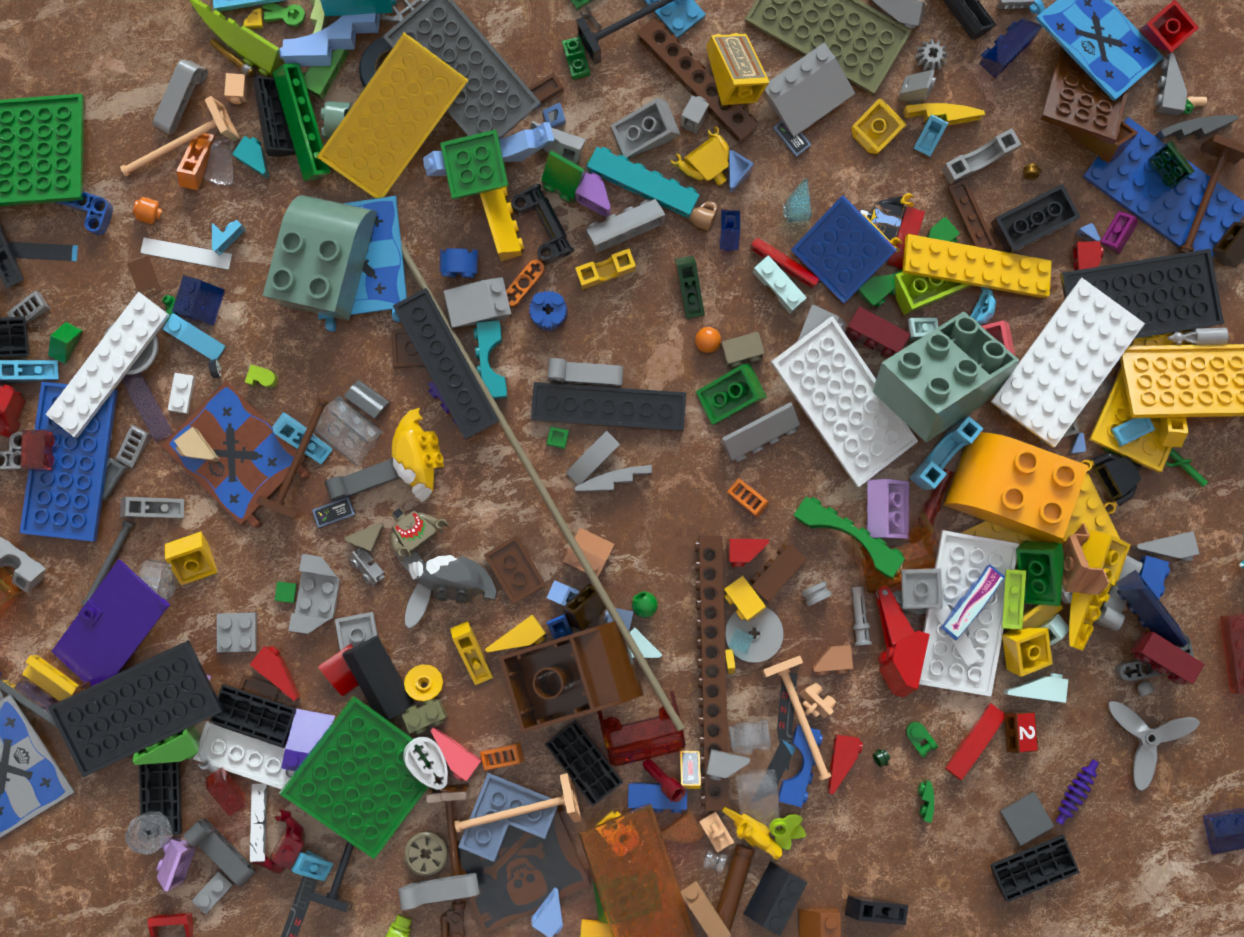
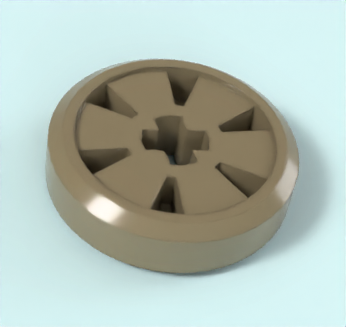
M424 831L417 833L408 841L405 847V862L409 869L418 875H433L439 872L447 861V845L444 839L434 832ZM422 849L430 850L431 853L429 855L431 857L423 858L421 855L423 853Z

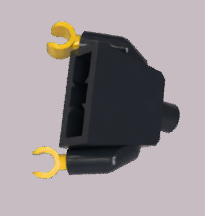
M1105 453L1094 457L1092 461L1083 460L1081 462L1089 465L1087 471L1092 466H1096L1093 468L1110 499L1115 500L1103 504L1104 507L1109 504L1112 506L1111 510L1107 513H1114L1116 506H1121L1134 497L1137 483L1141 480L1138 473L1142 469L1141 464L1131 461L1127 456L1121 457L1119 454Z

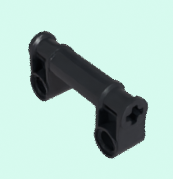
M536 184L513 197L512 209L517 215H525L534 209L537 212L551 239L539 246L538 260L548 265L572 254L575 249L570 246L567 234L548 198H545L541 190V184ZM522 201L526 205L523 208H518L515 204ZM543 251H549L551 253V256L548 258L542 257L541 253Z

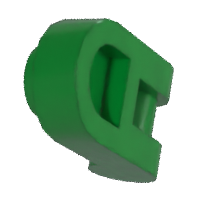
M911 722L907 725L905 729L906 736L922 758L927 756L930 750L938 748L935 740L921 723ZM925 738L927 744L921 746L919 742Z

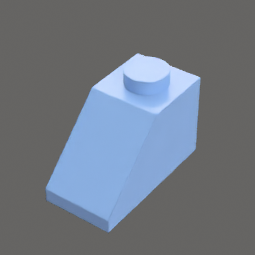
M554 580L547 598L565 606L580 591Z
M557 888L551 891L531 917L532 926L547 937H553L554 934H558L563 927Z

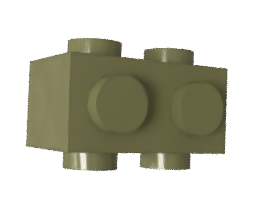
M435 698L423 702L424 706L417 708L415 705L405 709L406 714L402 715L409 733L415 732L417 735L426 731L425 726L433 724V727L444 723L443 719L448 717L441 698L436 701Z

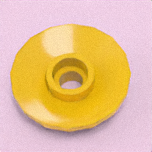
M422 664L415 666L408 672L405 677L404 686L411 698L416 701L425 702L438 696L442 690L443 679L437 668ZM423 683L428 684L426 688L421 687Z

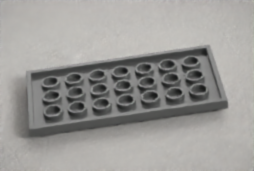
M424 0L383 36L393 48L405 32L468 79L466 85L447 109L449 115L467 136L497 130L500 140L541 105L537 97L453 0Z

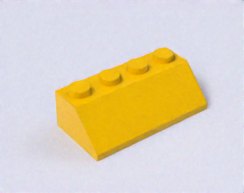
M506 188L481 193L480 196L500 261L521 256V249H524L522 239L517 238L516 235L519 229L516 220L512 221L510 216L513 213L511 203L506 202L505 196H508Z

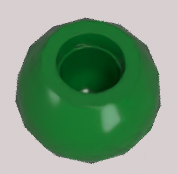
M647 591L636 594L631 603L632 611L641 618L653 616L658 608L657 598Z

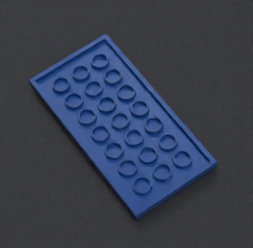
M1127 117L1124 123L1138 132L1136 137L1120 156L1112 162L1103 161L1098 156L1082 178L1179 248L1180 245L1185 244L1210 176L1189 162L1195 172L1170 189L1169 186L1162 182L1160 174L1151 168L1150 161L1148 160L1165 143ZM1218 182L1192 245L1194 251L1212 250L1232 223L1240 222L1244 216V201Z
M41 382L19 533L96 542L118 390H113L79 437L75 438L45 415L68 384Z

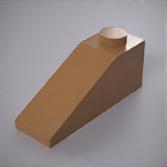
M697 881L680 892L708 937H732Z

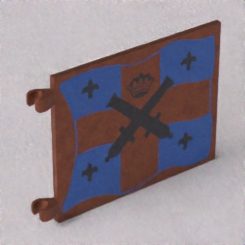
M226 380L161 445L240 525L247 520L255 528L262 524L253 515L261 506L256 503L258 496L260 495L268 499L283 484L297 452L294 446L274 434L272 425ZM194 427L199 430L220 460L214 462L192 459L185 455L182 457L175 448L177 445L174 440ZM303 456L296 472L306 479L310 476V472L301 465L306 460Z

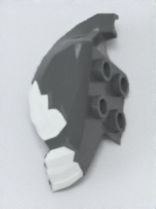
M451 555L438 556L426 563L418 561L408 564L409 573L413 581L433 590V597L437 600L447 601L449 599L465 604L471 602V596L475 594H483V600H496L497 591L487 571L478 563L466 557L460 556L457 559Z

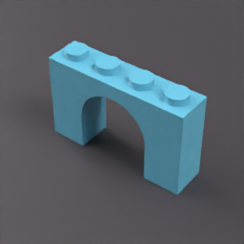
M969 416L952 425L909 479L923 490L935 489L947 473L943 469L950 459L963 446L972 444L984 428Z

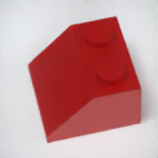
M1173 0L1141 27L1139 31L1152 45L1171 53L1197 31L1199 27L1179 3Z
M728 539L727 563H732V567H745V564L749 563L769 544V539Z

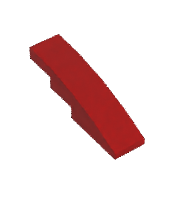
M992 703L987 705L979 720L974 723L968 735L962 739L945 767L948 772L960 781L964 778L1004 720V712Z

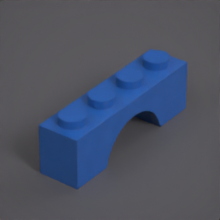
M796 724L792 743L801 752L802 766L794 777L781 781L777 800L802 807V804L807 802L808 792H806L807 784L812 782L813 773H811V768L816 763L801 725ZM810 727L817 746H821L823 735L820 734L821 731Z

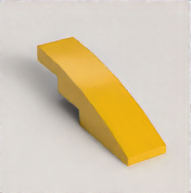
M947 103L907 105L903 111L904 118L923 115L924 122H927L932 114L948 122L947 126L981 120L985 115L984 110Z

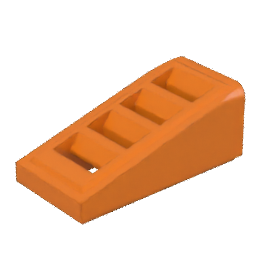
M740 478L727 491L731 497L757 518L770 504ZM742 485L744 488L736 495L735 492ZM748 490L750 493L742 500V496ZM755 496L756 498L748 505L749 500ZM761 501V504L754 510L753 508Z
M520 742L480 752L484 771L524 762ZM504 751H507L509 761H506ZM497 752L499 753L501 763H498ZM488 754H491L492 756V765H490Z

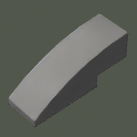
M606 431L566 472L567 475L577 485L584 483L620 447V444Z

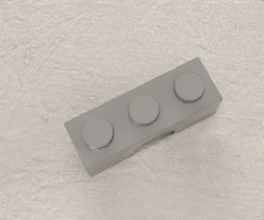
M0 537V568L3 566L14 567L16 570L14 571L12 583L28 593L43 580L46 568L30 558L25 552L17 549L9 541Z

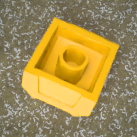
M879 98L854 123L851 130L853 137L868 153L878 154L907 124L886 102Z

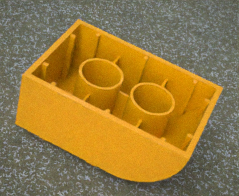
M980 432L972 444L965 445L943 505L1041 542L1058 543L1064 538L1088 465L1010 437Z

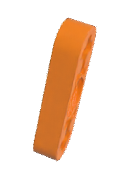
M540 260L530 261L507 288V298L509 294L513 295L516 292L513 289L515 286L522 292L521 295L519 292L515 295V302L513 300L509 302L510 307L517 306L544 274L545 268ZM540 265V272L535 271L532 275L535 279L532 280L529 276L533 271L532 266ZM526 278L529 280L527 288H521L518 285L521 279Z

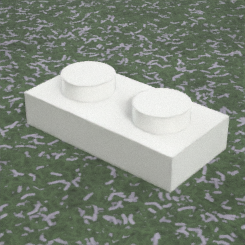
M180 373L174 374L168 405L169 411L189 413L195 376Z

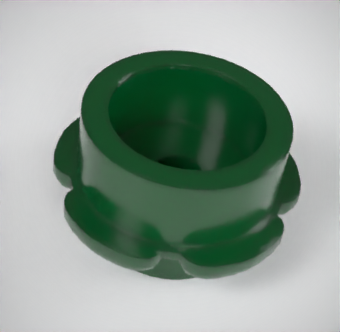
M877 749L872 755L875 763L879 767L888 766L889 754L886 750Z

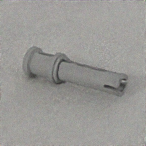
M864 587L851 588L855 624L853 626L856 634L855 646L872 644L869 638L870 625L867 623Z

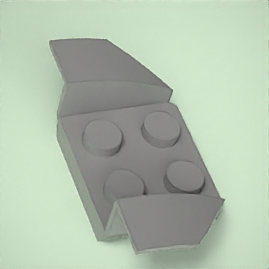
M302 554L299 568L302 574L295 613H291L288 631L308 634L334 618L341 579L335 575L322 557Z

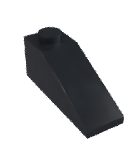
M848 895L845 915L858 921L906 925L909 905Z

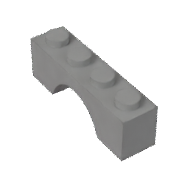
M1011 128L977 150L966 155H960L947 162L941 170L949 184L952 185L1015 152L1021 146V143Z

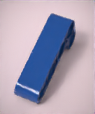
M83 192V200L87 198V203L81 206L82 200L53 202L86 212L85 228L99 236L106 232L113 213L111 203L102 197ZM105 204L104 210L99 211V207ZM99 222V226L93 229L94 223Z

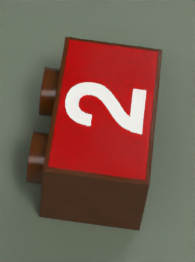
M1035 712L1004 713L1007 752L1026 753L1038 751Z

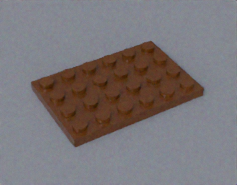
M1060 45L1040 120L1114 145L1118 137L1128 90L1113 101Z

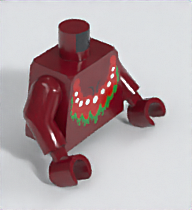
M279 809L281 816H275V819L285 822L286 827L269 859L265 855V861H253L254 864L261 867L264 866L266 869L277 874L282 873L286 868L291 869L303 847L305 835L303 827L291 817V812Z

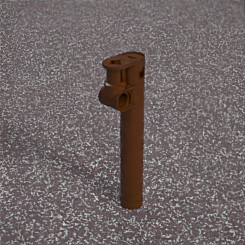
M736 844L735 854H733L716 910L729 932L732 928L751 865V858H753L755 851L740 844Z

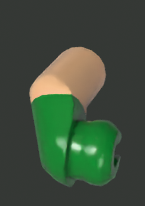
M1188 97L1185 110L1182 113L1188 115L1193 112L1192 110L1195 106H1206L1207 97Z

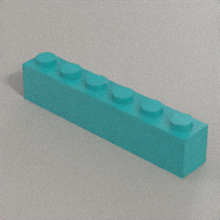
M596 147L587 165V172L595 173L602 179L645 199H650L651 201L656 199L660 206L688 219L699 199L700 194L695 189L680 186L678 181L665 179L661 173L657 171L650 172L646 170L644 165L640 163L633 164L629 162L627 157L623 155L616 156L605 147Z

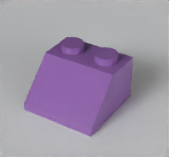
M586 172L575 191L576 202L607 218L611 215V207L604 183L601 180L602 178L595 173L589 174Z

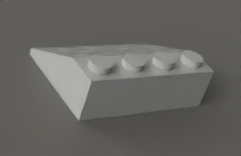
M823 43L770 80L762 95L791 135L795 137L854 96L855 92L835 56L827 45Z

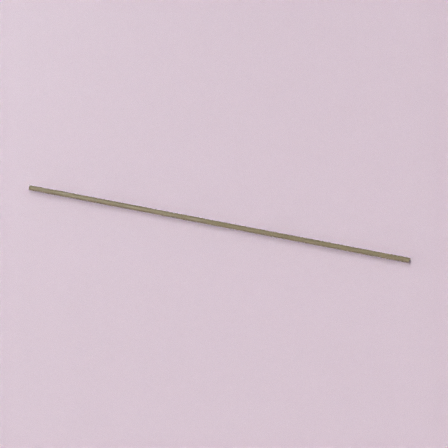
M401 240L404 261L421 290L427 288L494 410L499 420L498 423L679 732L685 728Z

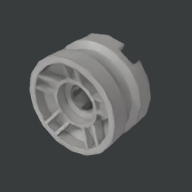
M825 581L801 592L802 596L807 600V606H811L832 595L830 590H827Z

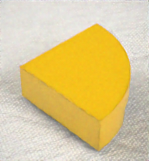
M262 8L253 10L245 18L243 26L248 29H263Z
M732 649L725 650L727 675L734 674L735 661Z

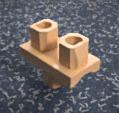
M818 683L806 687L799 695L805 700L802 705L806 708L804 711L806 716L812 713L815 717L820 715L824 719L834 712L832 708L836 701L829 695L822 700L818 695L823 689Z
M716 811L699 821L717 853L734 843Z

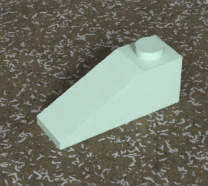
M1051 673L1050 677L1043 676L1005 689L1003 694L1066 703L1068 679H1062V674Z

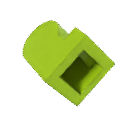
M251 364L245 383L256 387L257 382H259L266 388H273L278 383V377L268 369Z

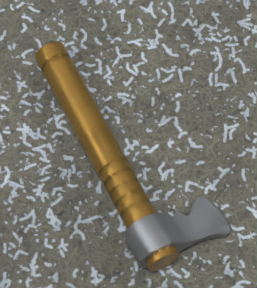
M216 39L210 41L212 47L239 67L241 72L247 77L259 76L255 73L253 67L245 64Z

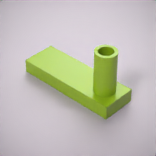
M1005 570L1002 628L1022 630L1026 570Z

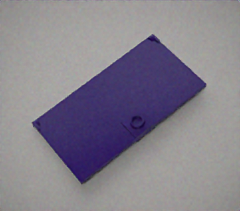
M119 559L51 652L84 683L91 687L118 674L170 604Z

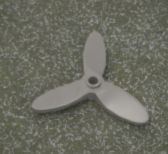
M415 551L411 554V558L403 556L404 561H400V563L409 572V563L423 560ZM419 583L413 591L406 608L405 624L409 629L419 623L430 600L431 589Z
M1115 701L1108 702L1109 712L1118 724L1138 738L1139 745L1133 762V782L1138 790H1144L1149 786L1155 772L1157 746L1159 743L1186 736L1199 726L1200 721L1193 717H1184L1149 728L1127 706Z

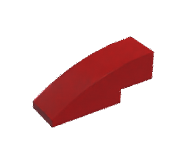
M909 206L906 207L897 236L903 244L895 245L900 250L888 259L887 265L903 269L905 236L908 234L918 236L925 211Z

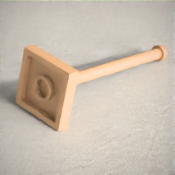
M210 96L205 99V102L213 116V120L128 165L120 166L123 174L128 176L130 172L215 127H218L220 133L233 142L240 139L225 106Z
M797 656L761 670L764 678L775 673L782 677L821 775L819 778L824 780L831 777V774L827 772L789 676V668L803 663L801 656Z
M568 773L560 775L563 789L561 797L461 822L457 820L455 821L456 831L459 833L462 832V829L562 804L566 806L567 814L574 823L580 822L582 820L575 785Z

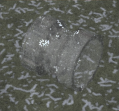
M708 849L702 868H711L716 873L722 874L727 855L723 853L717 854L714 850Z

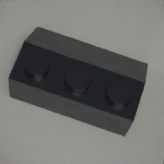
M770 861L743 914L767 930L781 936L807 885V881Z

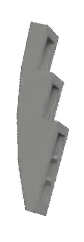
M652 465L629 467L602 474L576 486L575 492L614 491V483H633V475L652 474Z

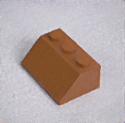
M837 908L798 909L799 937H841V916Z

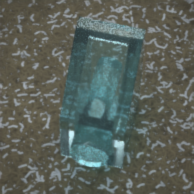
M804 179L783 206V217H787V222L808 221L812 216L808 179Z

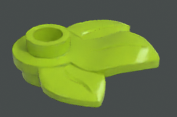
M788 815L784 819L777 818L770 823V832L775 836V842L779 847L790 850L791 839L806 837L804 828L799 825L803 820L802 817Z

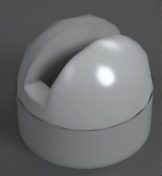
M1147 681L1141 682L1137 688L1140 697L1155 691L1153 685Z

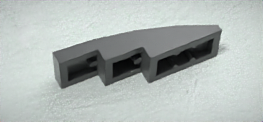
M1216 115L1196 118L1162 129L1155 137L1162 141L1175 135L1179 141L1195 133L1199 140L1233 124L1239 118L1237 115Z

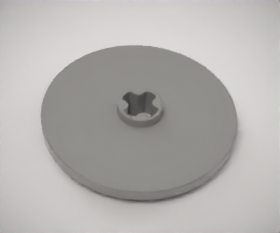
M767 607L765 611L748 623L745 619L741 621L736 612H734L726 625V642L729 649H732L733 654L743 661L750 663L766 661L773 657L781 647L783 641L782 623L778 616ZM754 628L757 632H760L756 639H752V635H749V632H752Z

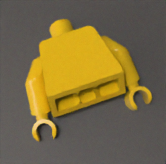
M714 127L716 133L712 134L708 130L709 139L683 158L685 161H682L680 154H675L679 161L674 162L672 159L670 161L674 167H679L686 175L694 179L709 181L713 178L717 185H721L727 180L722 171L729 166V145L719 135V128Z

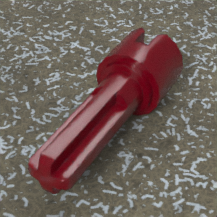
M650 758L643 761V768L661 785V792L671 802L677 803L685 796L686 789L676 778H669Z

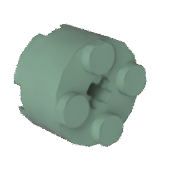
M333 101L325 103V107L321 109V119L324 120V127H322L321 132L322 138L329 140L350 110L352 103Z

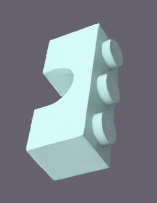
M769 255L754 267L752 273L764 286L767 285L774 291L778 301L789 314L805 302L807 297Z

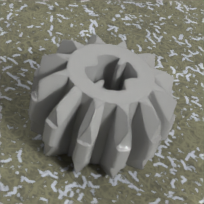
M931 39L929 44L924 41L922 47H918V54H916L915 59L919 60L918 66L924 65L923 71H926L927 68L939 71L942 65L946 64L945 58L948 57V53L944 52L946 46H939L940 41L934 44L933 39Z

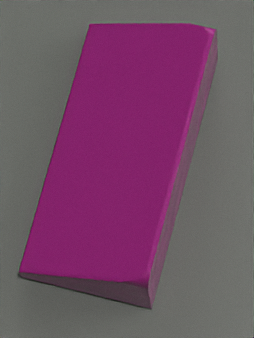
M1118 211L1101 239L1100 244L1120 254L1138 224L1136 217Z

